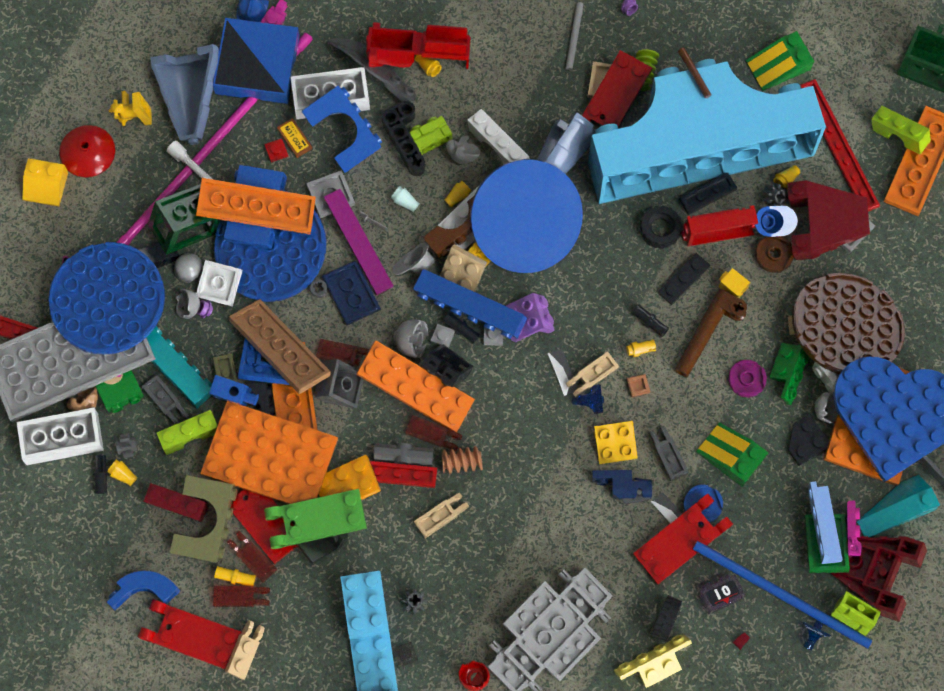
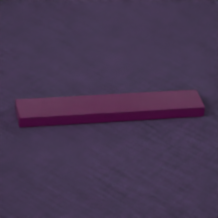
M341 189L324 196L327 206L375 294L379 295L393 288L394 286Z

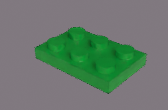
M834 514L842 562L828 564L821 563L813 516L805 515L809 573L849 572L845 514Z

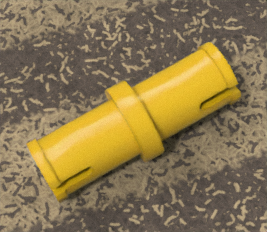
M217 566L214 578L229 581L233 585L237 583L253 588L256 575L239 572V569L231 570Z

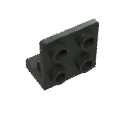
M347 533L300 543L297 546L309 562L313 564L340 549L349 536Z

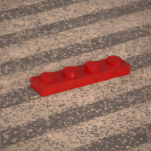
M370 461L378 483L435 488L437 467Z

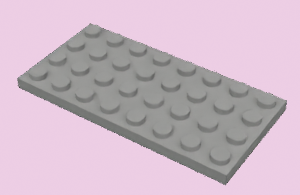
M51 322L0 344V397L10 421L14 422L151 362L156 358L147 337L136 346L115 354L103 355L85 352L65 340L54 323Z

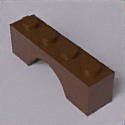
M475 195L467 201L469 213L466 221L461 226L454 229H444L436 226L423 237L439 259L442 256H448L454 244L461 245L467 240V236L473 233L470 211Z

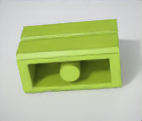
M436 116L432 117L426 124L422 126L416 125L409 132L422 155L452 140V132L443 116L438 118Z
M846 591L835 604L831 616L866 636L876 625L881 612Z

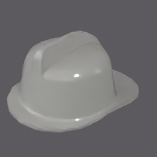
M426 242L420 243L413 250L403 255L393 266L392 272L396 275L407 271L420 274L423 269L427 270L435 262L432 255L428 252V244Z

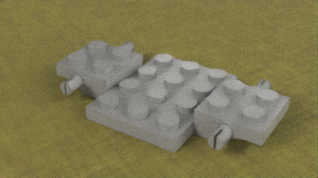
M583 568L573 577L563 569L558 575L566 584L559 594L546 581H543L502 623L515 639L504 648L495 640L489 644L497 654L487 668L510 691H521L528 686L533 691H541L543 688L534 680L544 668L557 681H561L601 639L588 623L596 615L605 623L611 619L603 609L612 595L586 568Z

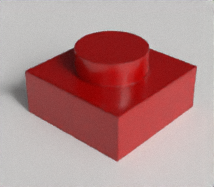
M282 138L264 144L270 162L288 157Z

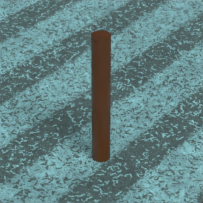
M684 47L680 48L678 53L705 99L709 98L712 94Z

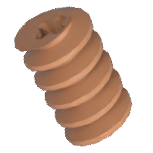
M474 446L473 452H471L469 447H466L465 453H463L461 448H458L457 454L454 449H451L448 455L444 449L442 451L443 473L447 469L449 474H452L453 468L459 473L461 467L467 472L469 466L475 471L476 465L479 466L480 470H483L481 451L478 450L477 446Z

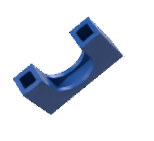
M338 85L302 110V113L312 127L334 113L346 114L354 120L357 126L355 142L334 157L344 173H346L379 150L382 141L377 133L374 135L371 133L369 128L372 126L368 120L360 117L358 113L361 110L356 103L351 104L348 100L350 95L345 87L340 88Z
M239 165V169L235 172L234 180L237 184L284 191L287 176L284 172ZM227 221V225L223 227L222 234L227 242L272 250L276 231L273 228Z

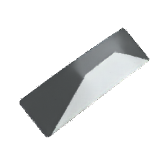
M560 349L548 353L564 396L575 392L578 389L576 383L570 387L566 385L573 378V374L563 350Z
M663 492L651 501L670 523L682 515L679 509Z

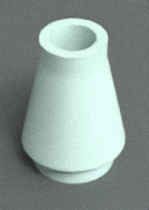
M400 186L391 197L394 203L412 212L420 204L406 188Z

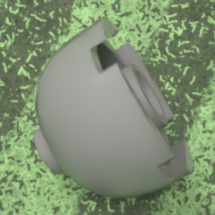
M417 319L402 322L393 336L400 353L412 358L422 357L426 345L422 346L425 336H428L427 324L425 321Z

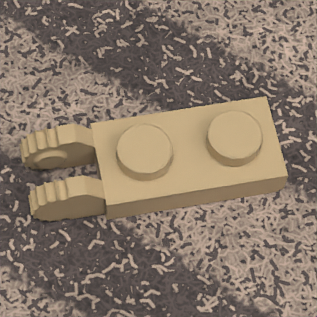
M606 352L579 371L566 385L568 387L573 386L579 379L583 382L584 385L573 393L577 397L586 389H590L614 372L619 366L609 352Z
M460 493L448 500H444L414 521V524L425 539L469 507L467 502L455 510L451 507L452 504L462 498Z
M250 620L245 624L242 633L239 635L225 669L226 673L242 680L246 678L260 643L259 640L262 638L265 629L259 625L253 637L249 638L248 636L251 634L254 622Z

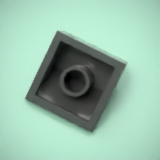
M338 359L322 361L330 370V377L316 385L314 398L325 403L357 409L364 380L356 375L357 368Z

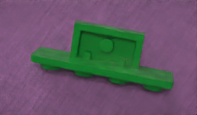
M781 343L770 374L772 380L786 382L781 398L787 405H791L793 399L796 398L797 387L803 378V370L809 360V356L800 344Z

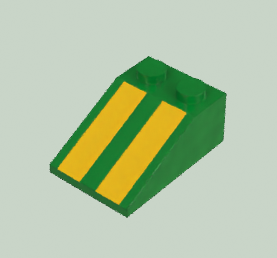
M795 31L746 60V63L761 90L764 91L810 71L814 60L799 33Z
M720 422L696 451L741 487L746 484L768 455V452L753 440Z

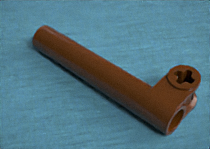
M718 289L674 371L687 378L723 315L735 321L743 320L746 317V302L725 290Z

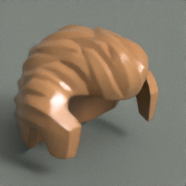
M91 387L78 393L77 398L72 397L67 401V408L71 411L95 408L98 400L97 388Z

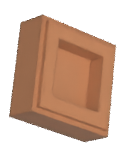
M646 374L627 378L631 397L650 393Z

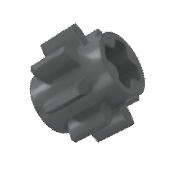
M774 183L773 186L768 184L763 191V201L767 202L769 206L782 205L786 198V189L782 188L781 184Z
M129 433L121 434L120 440H116L118 455L123 454L124 458L134 457L133 452L138 451L136 437H131Z
M416 589L411 594L406 592L408 599L403 600L404 604H408L406 611L411 609L414 615H416V611L419 609L424 612L422 605L428 604V600H422L425 593L419 594ZM415 597L418 601H421L417 602V606H413V603L410 602L413 601Z

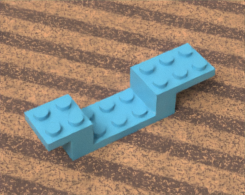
M380 571L341 576L357 691H398Z

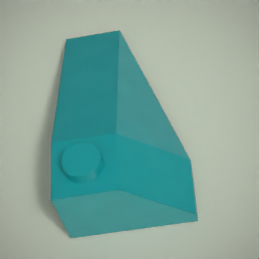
M920 475L902 481L861 517L857 523L863 536L870 538L933 512L940 506V503L932 487Z

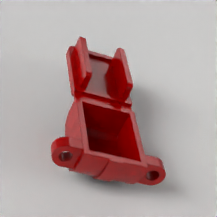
M373 22V27H369V33L366 38L369 67H380L384 64L402 68L410 67L414 63L415 55H421V57L467 60L466 69L469 67L471 37L467 35L468 29L466 27L427 25V29L423 33L415 30L380 28L381 23Z

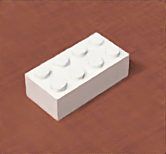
M364 67L291 76L296 119L306 118L302 110L338 85L340 88L345 87L350 95L348 100L351 104L355 102L361 111L370 110Z
M95 408L17 422L21 456L26 465L104 451L99 416Z

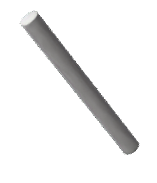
M581 2L576 3L565 67L566 70L571 71L573 70L584 5Z

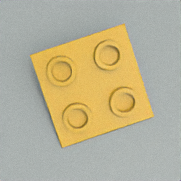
M633 421L594 426L599 464L638 459Z

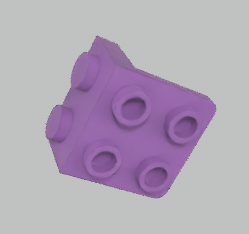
M532 293L506 305V307L527 317L518 339L511 337L512 341H520L539 331L544 333L555 331L553 327L554 320L549 314L547 308L548 301L544 296Z

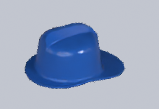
M240 0L237 8V19L261 22L266 15L269 1Z
M767 206L761 208L756 214L758 224H755V227L763 236L789 235L797 226L796 213L788 206Z

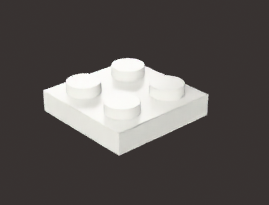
M205 260L196 292L197 296L233 307L243 270Z

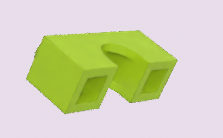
M881 106L871 119L873 131L888 139L892 134L897 135L904 142V147L918 154H921L931 141L929 128L884 106Z
M209 410L159 431L157 435L167 456L183 449L186 443L194 439L201 438L204 440L214 436L218 425L212 411Z

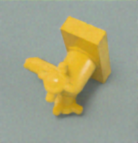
M121 91L122 104L118 103L116 99L113 100L109 112L114 113V119H118L122 126H125L128 120L136 117L144 125H152L151 107L140 92L132 93L131 104H129V94L125 91Z

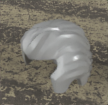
M468 135L462 136L458 143L455 140H449L446 144L449 155L459 164L473 162L481 153L475 144L467 143Z

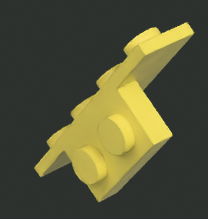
M684 634L674 636L671 641L654 647V650L642 653L630 662L622 663L614 672L621 680L638 672L644 686L647 688L682 670L674 652L692 644V642Z

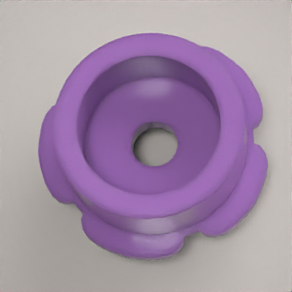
M624 0L621 5L622 13L631 16L638 9L636 0Z
M201 300L200 308L196 314L201 315V318L210 316L213 311L211 302Z

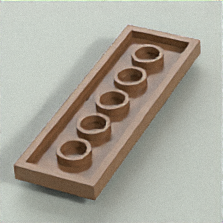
M261 299L229 316V321L298 394L330 377V370Z

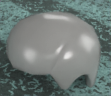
M185 253L177 258L173 271L175 277L180 282L191 283L201 276L204 266L198 255Z
M180 289L182 293L176 296L178 301L176 313L180 318L190 319L198 312L200 299L195 292Z
M828 392L821 394L815 402V414L823 422L834 423L838 413L835 408L833 394Z

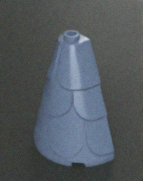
M214 44L198 47L197 53L176 58L165 54L150 58L151 67L169 109L168 114L181 141H185L189 145L199 144V141L203 139L210 111L209 104L213 92V81L219 55V48Z
M577 112L571 114L568 119L569 124L561 119L554 122L536 159L557 167L565 174L590 148L591 137L593 134H596V129L592 128L594 125Z

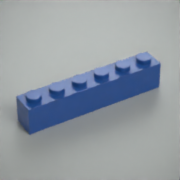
M425 269L422 270L413 288L418 293L417 297L425 301L429 298L434 301L433 304L441 308L447 306L451 308L450 312L458 316L462 313L468 316L467 320L477 324L478 321L484 323L483 327L493 332L497 329L501 331L500 335L511 339V337L518 339L527 320L524 314Z

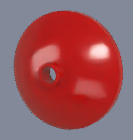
M92 125L80 126L70 131L62 140L59 150L60 160L71 174L79 177H94L106 171L112 164L115 157V144L110 134L104 129Z

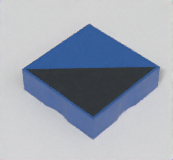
M225 18L218 64L213 81L215 94L240 98L253 97L262 101L288 104L292 84V68L296 61L300 39L299 28Z

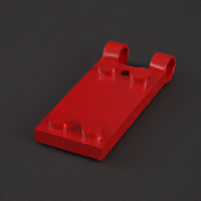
M620 50L582 116L589 122L593 120L601 126L617 124L619 128L653 68ZM605 115V119H600V116Z
M244 489L237 494L235 501L232 500L231 508L233 509V515L275 565L294 550L297 544L279 549H271L269 538L277 535H287L284 518L266 520L264 509L278 505L272 498ZM248 496L249 498L248 500H243V497Z
M709 493L633 553L657 584H660L698 553L693 550L697 541L707 546L733 525L731 520L725 517L713 527L701 513L714 502ZM703 522L704 526L699 527L698 523Z
M152 599L149 610L164 615V619L158 633L141 627L138 638L226 669L238 637L242 633L241 631ZM169 624L172 625L170 630L166 629V626Z

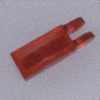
M320 339L316 357L322 360L338 359L348 365L359 366L361 359H355L356 354L367 355L369 349Z
M412 415L405 432L406 435L441 448L443 446L448 449H454V451H457L458 446L444 441L446 435L456 440H461L462 438L460 433Z
M238 531L236 533L237 537L246 545L240 550L233 540L229 539L227 543L236 552L241 561L264 583L277 571V568L252 541L249 542Z
M214 586L213 606H269V600H254V593L268 594L270 593V588Z

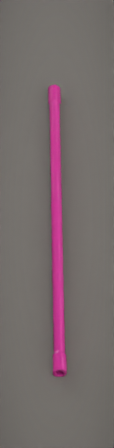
M304 33L299 39L297 56L313 40L307 33ZM247 97L194 156L192 160L198 166L256 103L257 98ZM186 165L155 201L173 195L194 171ZM155 201L116 243L126 245L131 243L133 238L149 222Z

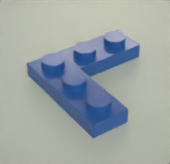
M245 338L238 379L290 385L269 362L261 361L262 355Z

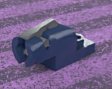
M592 470V482H596V485L600 486L608 485V482H611L612 497L621 499L624 504L648 501L652 497L651 479L634 478L632 480V470Z

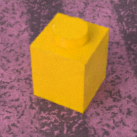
M733 268L729 273L725 271L719 278V288L737 298H740L750 284L746 278Z

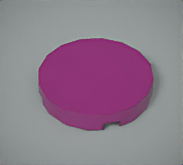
M752 360L737 362L729 371L728 376L729 386L733 392L747 398L761 393L767 380L763 367Z

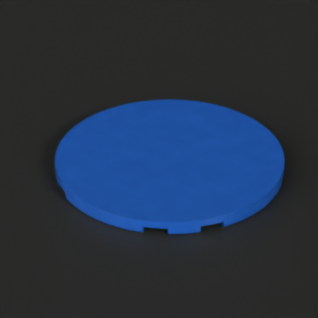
M521 159L508 162L493 170L479 185L470 211L473 237L479 249L496 265L517 273L542 271L562 260L577 241L583 219L581 199L570 178L557 167L535 159Z
M315 210L310 234L274 229L276 232L272 250L227 242L222 234L224 225H227L225 220L220 221L215 234L214 256L216 263L243 270L237 292L256 301L261 299L263 302H275L297 295L316 278L325 259L326 234L322 221Z
M116 242L93 244L79 250L78 253L68 258L56 272L49 291L50 315L59 333L76 348L85 352L103 355L123 352L142 342L156 327L162 315L165 302L164 284L154 263L138 249Z

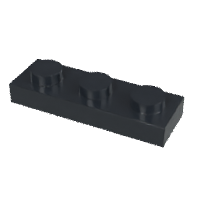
M727 172L681 196L679 201L687 214L690 215L736 191L738 187Z
M696 253L658 291V294L673 305L710 267V264Z

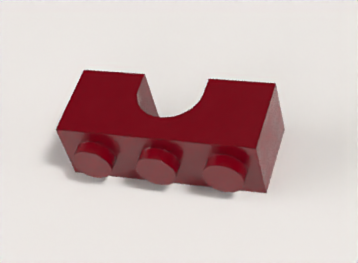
M150 483L143 501L201 523L209 507V504L204 501Z

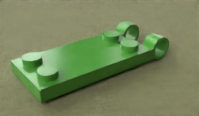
M359 489L264 509L266 520L284 518L287 534L269 538L271 549H279L367 529ZM295 521L296 524L295 526H290V523Z

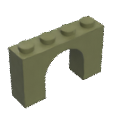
M186 475L182 494L209 501L216 510L217 522L212 532L204 537L174 533L170 553L217 563L224 557L225 547H223L224 539L227 540L229 528H227L228 520L232 519L233 509L231 504L232 500H236L237 489H235V484Z

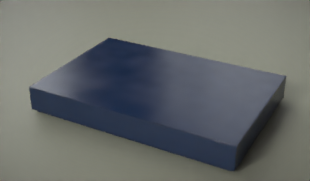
M356 260L322 276L346 326L381 310Z

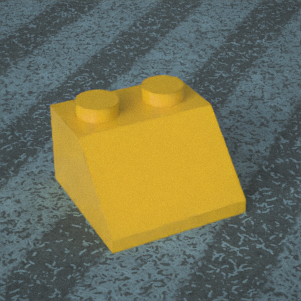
M28 158L23 175L22 200L59 207L68 175L65 165Z

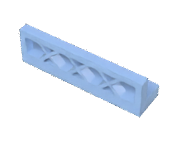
M816 481L810 482L808 495L821 563L842 562L828 486L817 487Z

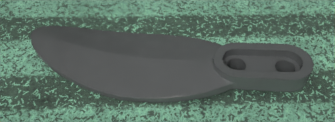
M333 38L327 41V43L352 57L373 76L383 81L385 87L400 101H410L412 103L415 101L417 96L414 89L407 86L390 65L384 64L380 67H369L366 52L367 46L365 44L342 38Z

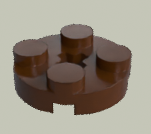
M783 236L765 237L759 242L756 249L757 263L761 268L772 273H781L786 270L794 258L791 243ZM777 250L779 257H772L770 251L774 252Z

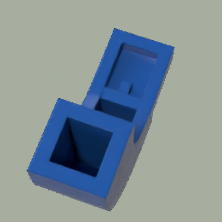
M138 571L130 573L116 582L121 589L112 592L108 597L107 603L115 611L131 595L147 591L155 594L163 603L168 604L180 590L171 580L159 573Z

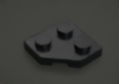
M810 414L795 422L792 428L788 451L798 466L803 465L827 450L829 440Z

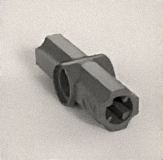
M375 443L374 461L432 466L434 449L414 447L408 443H397L396 445Z

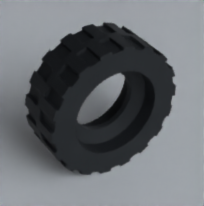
M664 205L650 208L644 213L640 224V234L643 236V240L654 248L664 249L672 244L674 245L682 231L681 217L671 207L668 208ZM657 219L666 220L670 224L669 233L664 236L656 235L652 230L653 222Z
M667 595L655 624L652 637L667 642L683 601Z

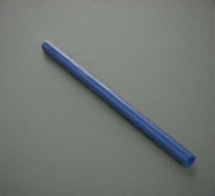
M699 541L695 543L693 550L863 647L868 649L871 645L872 640L703 543Z

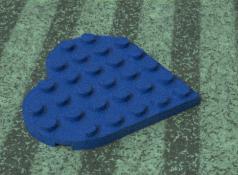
M879 357L857 359L840 372L836 379L833 393L835 408L883 482H886L944 444V374L934 370L920 369L905 375L894 363Z

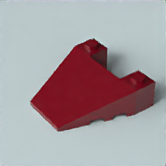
M807 180L788 183V197L791 207L808 206L810 233L791 236L792 252L795 260L815 259L820 254L830 250L833 251L845 243L849 244L870 234L867 197Z
M860 536L857 540L862 544L861 556H849V572L830 574L862 601L881 612L880 616L899 622L906 602L903 596L892 593L890 590L902 562L921 568L927 553L925 543L906 536H899V538H887V536L868 538V536Z

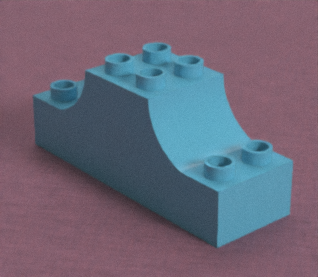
M705 59L695 64L696 69L712 94L709 98L705 99L689 70L680 72L677 67L661 70L658 72L657 77H654L648 111L638 122L632 126L618 129L617 124H606L596 129V134H593L591 137L588 167L598 203L602 204L714 179L727 172L729 175L814 156L826 128L814 87L801 88L800 84L793 83L778 90L779 94L760 92L741 82L732 72L728 62L716 64L714 59Z

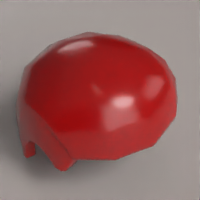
M472 660L467 664H462L458 671L460 683L469 691H479L489 683V670L483 663ZM474 673H477V674L475 675V677L473 678V680L471 681V676H472Z

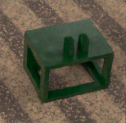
M939 24L937 32L917 26L897 75L944 93V35L941 34L944 25Z
M201 184L157 200L154 203L148 226L166 255L216 234L221 220L196 216ZM162 222H165L169 229L166 240L156 226ZM201 224H205L207 227V232L176 244L179 233Z

